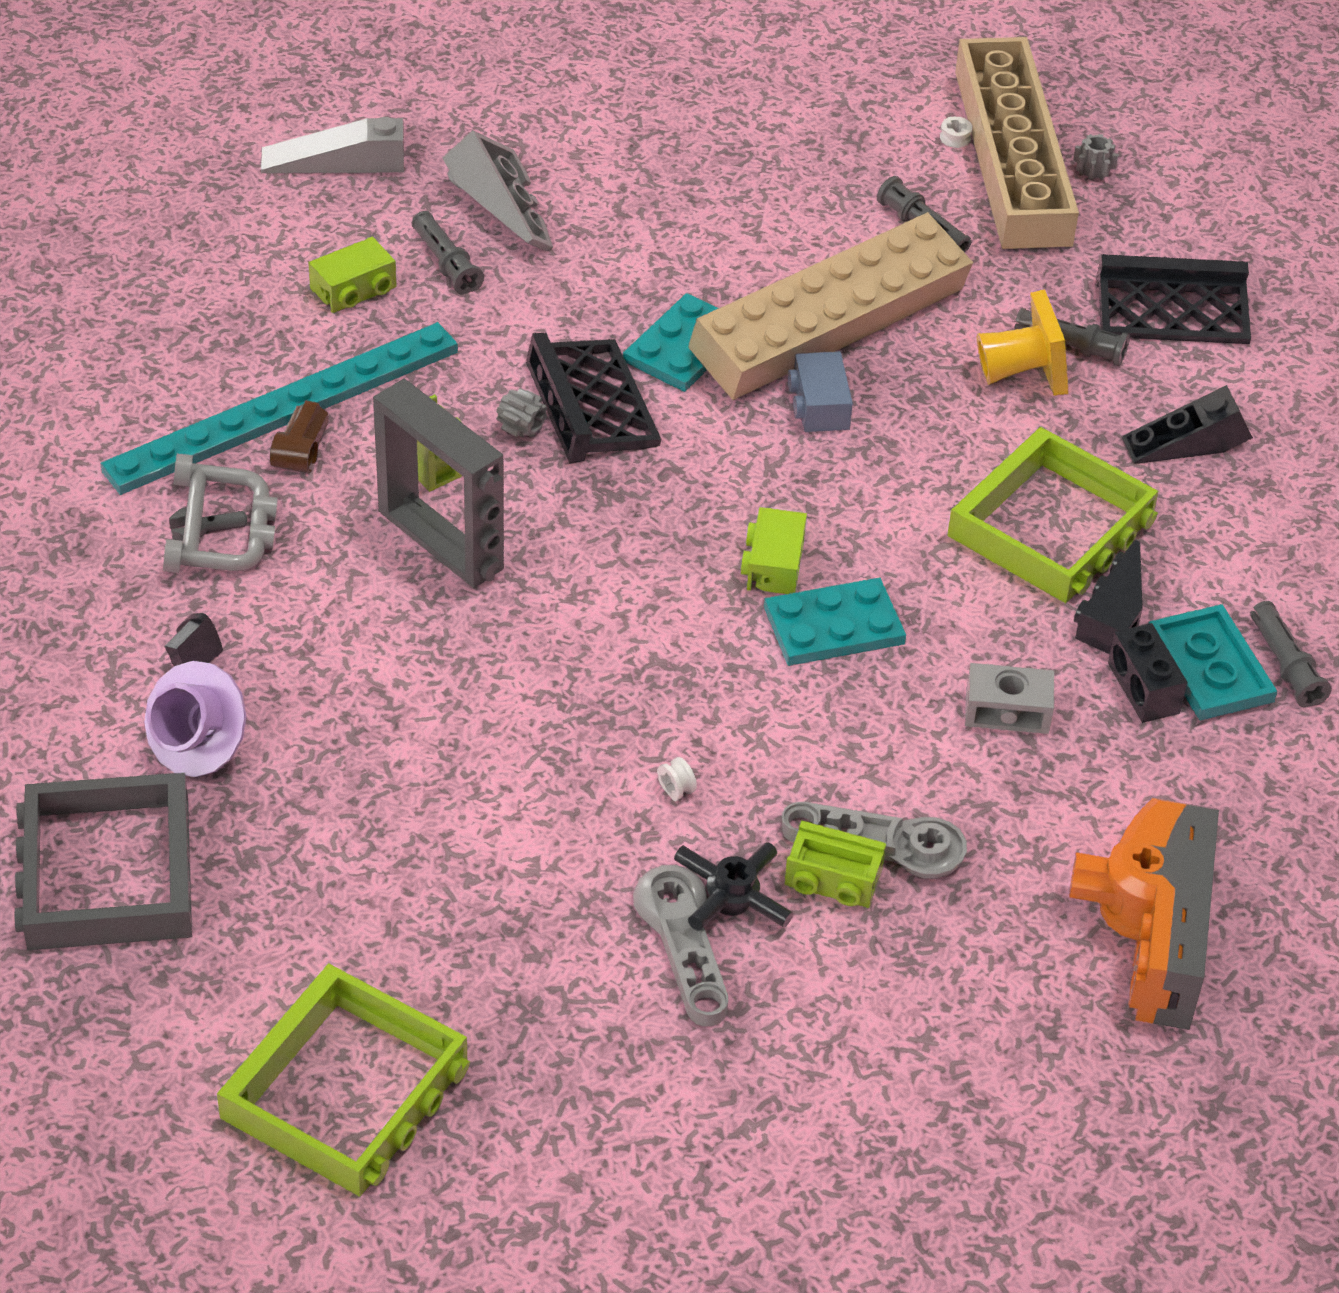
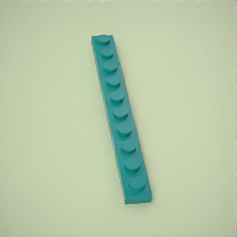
M436 322L100 463L101 471L119 495H123L175 473L177 453L193 455L192 463L196 464L288 425L296 406L304 404L305 401L319 403L322 409H326L458 353V343L439 322Z

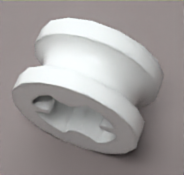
M956 116L944 119L941 124L942 132L940 133L942 143L949 147L960 148L965 147L971 142L972 124L970 121Z
M674 758L671 761V766L662 764L658 767L657 774L661 787L673 801L681 799L683 792L691 794L696 791L695 775L683 758Z

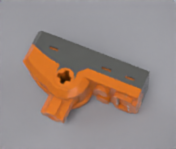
M1152 798L1135 815L1126 828L1120 842L1113 847L1109 858L1078 852L1075 854L1069 898L1098 902L1100 913L1108 926L1121 936L1136 940L1132 963L1134 968L1128 1001L1130 1008H1136V1021L1190 1030L1205 977L1219 816L1217 808Z

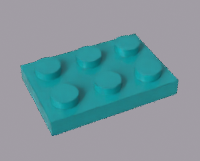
M685 293L623 352L626 363L686 392L707 371L688 348L696 320L719 308Z
M881 577L764 598L765 612L788 666L904 645L906 642V633Z
M1223 604L1148 622V624L1152 623L1187 680L1185 698L1199 721L1275 702L1277 689Z

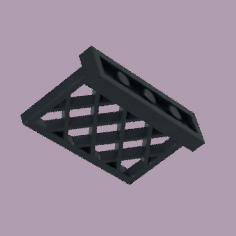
M1101 254L1096 275L1097 287H1099L1101 330L1118 335L1125 332L1130 334V338L1250 344L1251 331L1247 294L1248 262ZM1108 288H1121L1128 292L1129 295L1119 301L1108 292ZM1147 290H1159L1166 296L1156 303L1144 292ZM1183 292H1196L1202 299L1193 305L1181 294ZM1220 294H1238V301L1230 307L1217 296ZM1135 299L1148 308L1140 316L1126 307ZM1172 301L1185 311L1177 318L1163 309ZM1208 303L1222 313L1214 320L1200 311ZM1119 313L1131 323L1126 327L1110 326V319ZM1156 315L1168 325L1163 329L1151 327L1146 321ZM1192 316L1205 327L1200 331L1190 330L1182 323ZM1229 318L1240 327L1241 333L1227 332L1219 325Z
M532 333L526 364L540 397L543 398V404L547 406L546 411L569 464L585 461L586 453L647 449L660 446L662 439L615 339L550 342L547 333ZM609 352L612 359L606 362L593 356V354ZM567 355L576 359V361L570 364L558 358V356ZM583 364H586L600 372L595 376L580 368ZM608 375L621 380L623 384L617 387L603 379ZM573 377L587 384V386L583 390L569 383V380ZM594 389H597L611 397L606 401L591 393ZM620 400L634 406L635 409L630 413L615 404ZM584 402L599 411L594 415L581 409L580 405ZM608 414L623 422L618 427L602 418ZM631 425L645 431L646 435L636 436L626 430ZM596 428L610 435V437L593 438L591 431Z

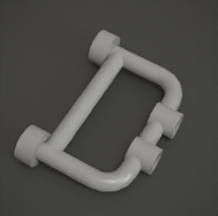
M177 453L173 485L189 487L183 541L166 539L163 571L179 573L180 565L229 571H244L253 568L261 561L264 549H273L275 526L267 525V521H275L278 498L269 497L268 484L255 472L245 469L192 463L193 455ZM206 481L244 485L253 490L248 551L246 553L232 555L198 551Z

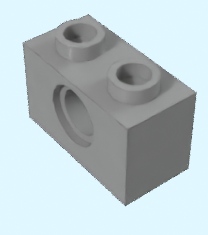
M970 663L966 687L965 726L1049 734L1054 711L1053 670Z

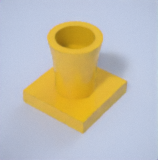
M1045 289L1030 293L1033 326L1003 332L977 333L976 341L979 359L988 385L1030 369L1043 367L1053 395L1069 394L1065 338Z

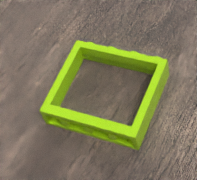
M1040 426L951 509L947 536L1066 604L1076 593L1083 595L1087 591L1093 576L1098 571L1105 573L1109 569L1115 554L1120 549L1126 551L1135 540L1137 532L1141 528L1147 530L1152 526L1158 515L1154 510L1159 491ZM1041 466L1048 468L1127 512L1070 569L1063 567L984 522Z
M328 963L218 1091L217 1100L220 1119L361 1197L370 1184L377 1186L383 1180L389 1168V1160L397 1150L405 1151L410 1146L416 1135L417 1125L424 1116L432 1117L437 1112L444 1097L443 1092L450 1083L457 1084L465 1076L470 1065L467 1057V1037ZM337 1006L437 1059L435 1064L357 1161L254 1105Z

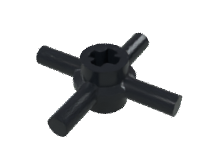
M766 842L748 860L738 856H730L722 859L718 865H715L682 845L677 850L674 860L706 879V887L710 895L688 918L689 925L694 930L701 931L719 912L728 916H737L744 913L750 906L780 926L786 927L793 917V912L761 893L760 882L757 878V875L777 856L775 846Z

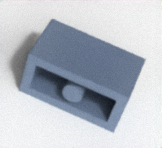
M841 351L795 354L794 369L788 370V388L790 393L796 392V396L793 398L795 419H802L804 432L850 430L853 402Z

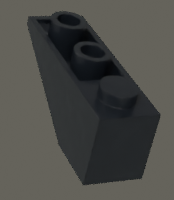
M1226 385L1123 435L1122 439L1133 463L1140 464L1224 453L1253 439Z
M1134 540L1125 553L1121 551L1117 553L1112 562L1109 575L1107 577L1100 576L1093 589L1091 599L1089 601L1083 600L1074 615V622L1078 623L1075 639L1109 655L1114 632L1138 627L1140 623L1143 601L1139 541Z

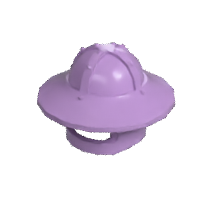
M190 661L174 666L157 681L147 700L144 724L148 744L161 764L174 773L185 772L186 776L200 777L218 771L233 758L243 740L247 716L242 692L231 675L215 664Z

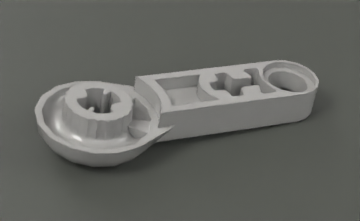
M809 802L792 803L782 813V832L793 843L799 829L791 826L790 822L796 818H806L817 825L826 823L825 827L840 831L842 828H848L847 833L886 843L884 860L896 862L912 875L924 879H937L951 874L960 867L967 853V841L961 830L951 822L937 817H920L903 821V818ZM927 842L935 843L933 848H926Z
M661 865L649 870L638 880L633 893L634 907L640 917L660 934L690 1019L701 1026L717 1025L727 1015L728 993L705 929L696 931L688 923V918L707 900L706 887L699 876L685 867ZM673 893V898L678 896L677 902H667V897L663 899L664 894ZM696 963L698 968H702L701 983L696 984L694 970L688 968V964ZM702 998H711L717 1001L720 1007L712 1012H704L698 1009L695 1003Z

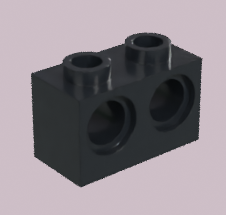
M1150 623L1114 632L1108 665L1141 722L1144 723L1180 714L1188 682L1154 625Z

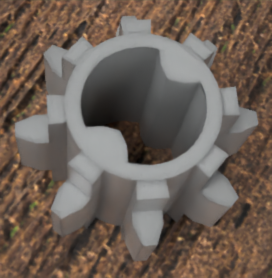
M1102 134L1087 135V139H1083L1082 145L1075 147L1073 161L1077 162L1076 170L1081 175L1088 176V179H1103L1108 176L1110 169H1116L1119 154L1114 153L1116 145L1112 144L1113 140L1111 138L1107 139Z
M519 388L518 391L509 390L508 394L502 397L496 411L498 413L497 421L503 423L501 429L516 437L518 435L521 437L525 435L534 437L535 433L542 429V425L547 418V406L541 403L543 398L522 388Z

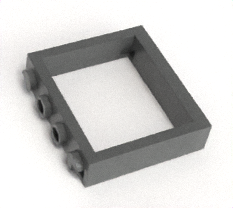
M404 378L373 396L379 512L472 588H475L486 580H494V575L504 569V455ZM417 440L464 477L465 534L419 498Z
M185 772L25 784L24 802L17 803L16 806L18 829H24V837H16L18 864L23 863V872L15 873V888L17 899H23V907L15 908L14 919L16 932H24L27 951L192 937L189 806ZM168 807L169 903L39 913L40 816Z

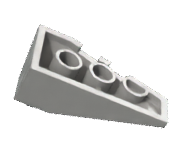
M367 118L262 147L261 173L404 172L403 118Z
M472 130L443 157L449 169L447 173L449 179L456 187L463 189L525 242L545 251L551 250L553 245L545 222L537 212L531 209V207H536L538 202L536 197L529 194L524 186H529L531 182L517 154L513 149Z

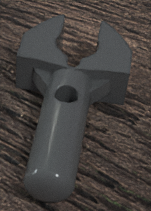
M187 507L179 509L169 518L173 540L183 541L184 527L182 526H185ZM244 511L202 517L200 537L206 532L245 527L247 525V515Z

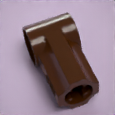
M305 401L304 404L296 406L285 431L277 432L273 438L270 449L271 466L308 474L312 472L309 467L317 461L318 444L329 423L328 412L323 410L319 403Z

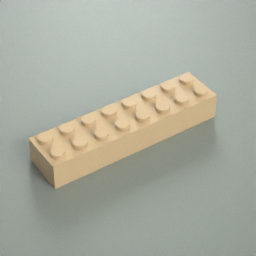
M1028 38L960 39L955 74L967 119L972 124L971 134L1002 249L1073 247L1079 211Z
M927 212L697 318L688 348L729 397L735 400L787 375L788 370L794 369L795 354L835 352L962 290L973 261Z

